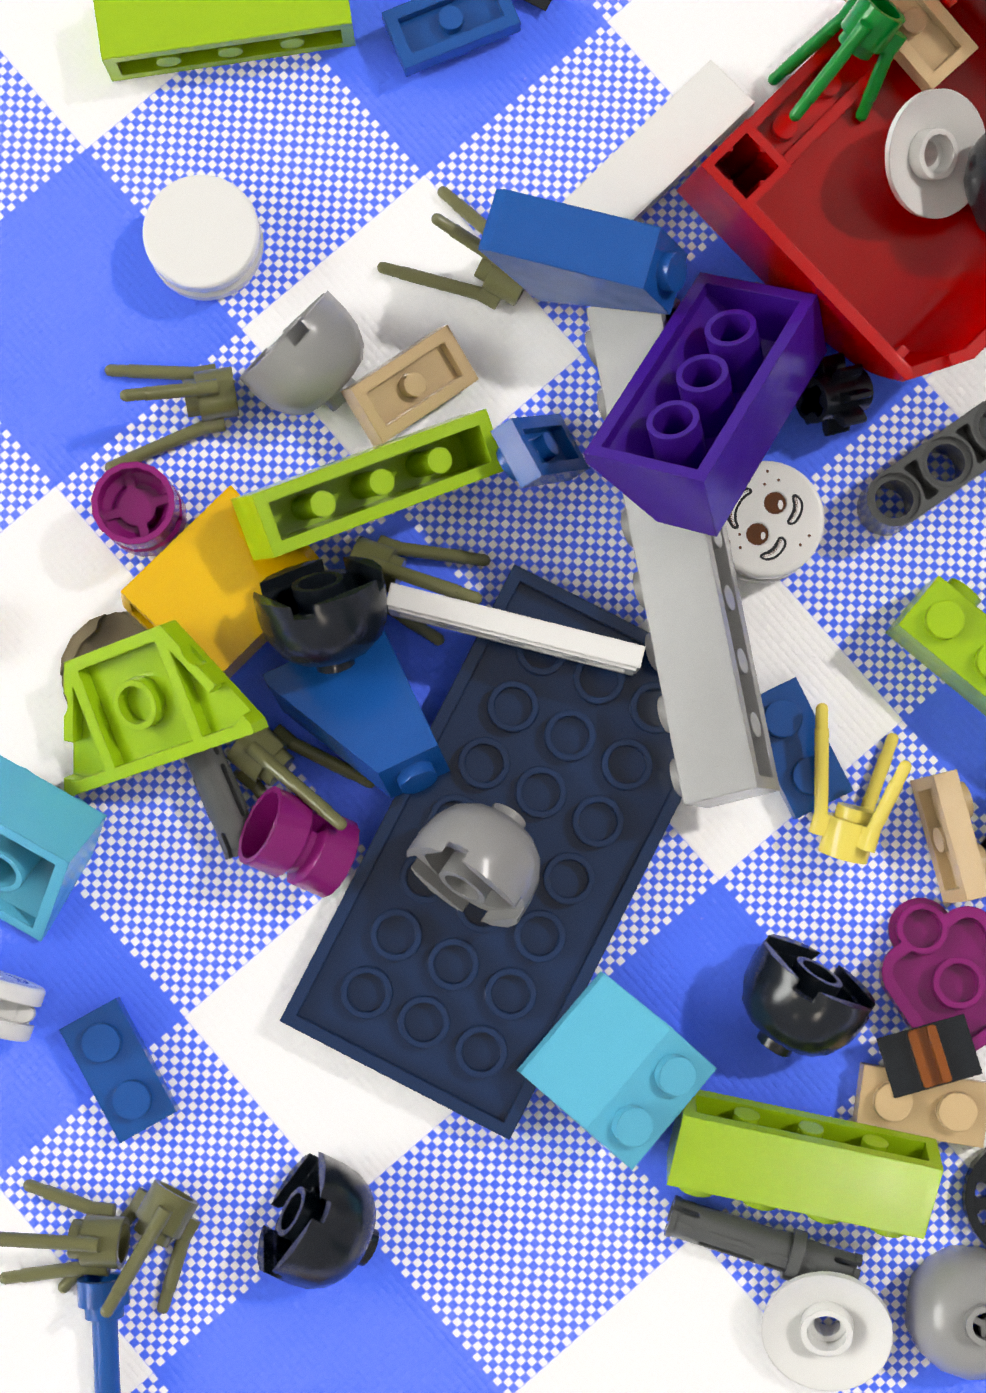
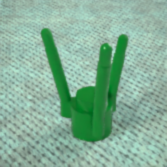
M848 0L837 15L769 75L768 83L775 86L779 84L836 33L843 29L838 36L841 46L790 111L789 117L792 121L797 122L802 118L852 54L866 61L873 54H879L855 115L856 119L860 122L868 118L891 62L907 40V37L899 31L906 21L905 16L891 1Z

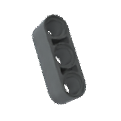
M986 400L884 470L860 493L857 501V515L861 524L869 532L879 536H891L902 531L986 471V440L979 431L980 419L986 418ZM940 453L952 461L955 468V475L952 481L938 480L930 473L927 467L929 454ZM890 489L901 496L904 503L902 517L890 518L878 510L875 501V495L878 490Z

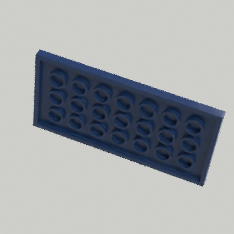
M515 564L492 606L495 609L645 646V637L649 633ZM479 637L475 639L430 727L450 771L438 776L433 785L421 792L414 794L402 793L394 797L296 987L280 1022L510 1140L536 1089L517 1069L587 988L682 800V797L675 791L670 776V762L674 759L670 733H667L663 728L657 710L658 698L662 696L658 672L651 666L646 649L639 671L630 676ZM460 803H481L490 807L494 803H500L512 808L522 816L526 822L524 829L532 837L540 856L538 887L532 901L517 924L506 928L481 922L487 912L486 910L469 902L465 910L461 912L430 891L414 874L411 866L417 856L407 857V850L420 830L433 816Z

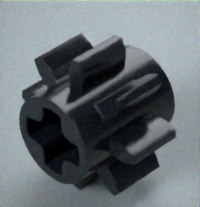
M843 353L827 355L823 357L795 406L807 425L822 422L824 436L850 430V426L867 421L864 411L872 403L873 384L861 363L846 367Z

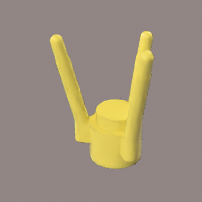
M819 703L815 711L814 813L808 832L822 836L818 848L819 852L836 859L864 865L868 863L870 852L875 853L880 833L903 789L912 765L907 760L899 763L875 809L899 741L896 733L888 734L878 756L861 805L837 802L835 813L828 812L829 728L828 706L825 703Z

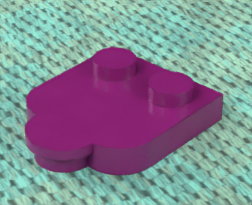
M913 898L903 902L893 911L888 923V936L893 948L886 953L880 964L879 978L883 990L909 1029L964 1014L975 1050H979L986 1045V912L972 906L957 907L947 912L939 903L927 898Z

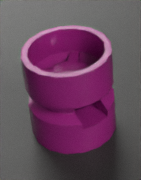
M138 461L120 463L108 469L96 482L91 497L92 515L99 529L127 553L140 557L157 556L185 529L187 523L186 505L178 490L154 466Z
M273 786L258 798L251 809L240 836L238 856L241 863L275 878L287 872L288 883L325 898L340 887L349 873L357 853L360 830L356 822L345 817L343 818L347 821L346 828L344 830H337L296 795Z

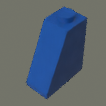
M496 189L478 248L482 254L534 298L543 302L671 315L676 294L682 289L687 275L686 259L688 254L659 226L508 189Z
M384 630L374 645L365 654L357 657L355 664L345 671L323 674L319 673L316 667H305L289 661L262 674L269 690L285 714L390 798H394L402 793L414 794L421 792L433 785L438 776L450 771Z

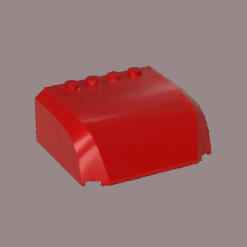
M939 0L979 48L934 89H951L965 96L977 109L986 131V0ZM841 29L819 48L749 119H746L676 191L766 285L818 295L825 342L837 352L843 353L844 357L853 364L861 363L863 369L877 376L905 382L974 359L986 347V233L979 229L969 203L953 215L945 218L929 219L918 217L907 211L892 193L885 170L887 135L893 119L901 107L914 95L922 92L894 58L865 121H858L855 115L879 54H873L867 61L852 54L802 118L797 122L790 119V111L841 46L838 40V36L843 31Z

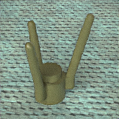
M439 187L437 191L438 196L479 233L483 234L487 220L448 187ZM434 213L431 217V222L449 234L450 237L482 257L474 274V277L484 282L482 287L388 262H379L377 265V270L381 274L475 299L493 310L497 308L501 299L515 306L525 290L478 250L480 238L440 213Z
M215 363L201 366L107 365L104 372L110 377L182 380V383L124 389L120 392V399L124 402L185 397L188 417L201 416L202 421L108 461L105 464V470L107 471L120 463L142 462L205 434L226 431L224 418L240 416L232 367L216 368Z
M381 535L378 541L360 536L350 553V556L373 559L382 566L387 593L389 592L391 582L400 585L401 581L447 597L475 604L482 602V595L479 592L406 568L407 559L400 556L483 567L488 566L491 562L490 557L486 554L400 542ZM387 610L389 616L434 645L440 646L444 643V636L429 625L392 616Z
M281 724L273 731L268 727L237 739L228 752L227 760L240 770L235 778L246 786L257 799L267 790L262 781L268 786H272L279 780L337 830H344L347 826V821L332 806L288 770L294 761V756L287 750L289 749L367 788L375 786L347 762L297 738Z
M32 1179L25 1180L23 1183L25 1191L87 1215L84 1219H73L68 1235L0 1231V1247L67 1250L68 1257L70 1259H78V1261L2 1272L0 1274V1282L2 1284L27 1283L80 1275L109 1277L111 1269L121 1270L124 1267L130 1244V1221L128 1217L116 1216V1203L92 1201Z
M158 1179L153 1181L148 1191L141 1187L138 1188L129 1206L120 1216L128 1217L130 1225L138 1218L139 1220L134 1230L142 1237L101 1307L100 1313L104 1318H109L113 1315L154 1244L167 1248L174 1238L176 1240L157 1304V1311L160 1314H166L169 1311L190 1241L201 1223L198 1219L192 1217L199 1205L196 1200ZM84 1275L63 1278L58 1284V1291L62 1294L69 1292L77 1283V1279Z

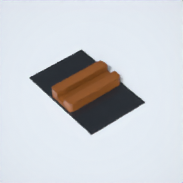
M964 1014L876 1038L894 1098L983 1074Z

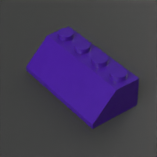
M700 272L584 451L586 463L655 521L717 537L827 352L818 295Z

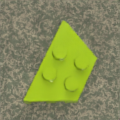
M176 620L158 625L64 662V694L67 698V711L64 715V741L73 743V774L64 778V791L72 796L254 734L269 727L264 715Z

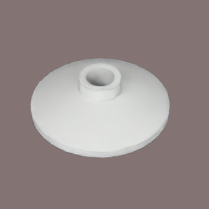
M944 88L922 91L910 98L901 107L890 126L885 145L887 180L897 201L907 211L918 217L929 219L945 218L955 214L968 203L963 181L970 150L986 131L977 109L962 94Z
M817 1271L796 1276L781 1285L773 1293L763 1312L761 1337L768 1358L777 1370L789 1380L812 1390L836 1392L858 1387L878 1374L891 1353L893 1325L885 1303L868 1285L846 1274ZM828 1316L838 1321L831 1325H825L816 1318Z

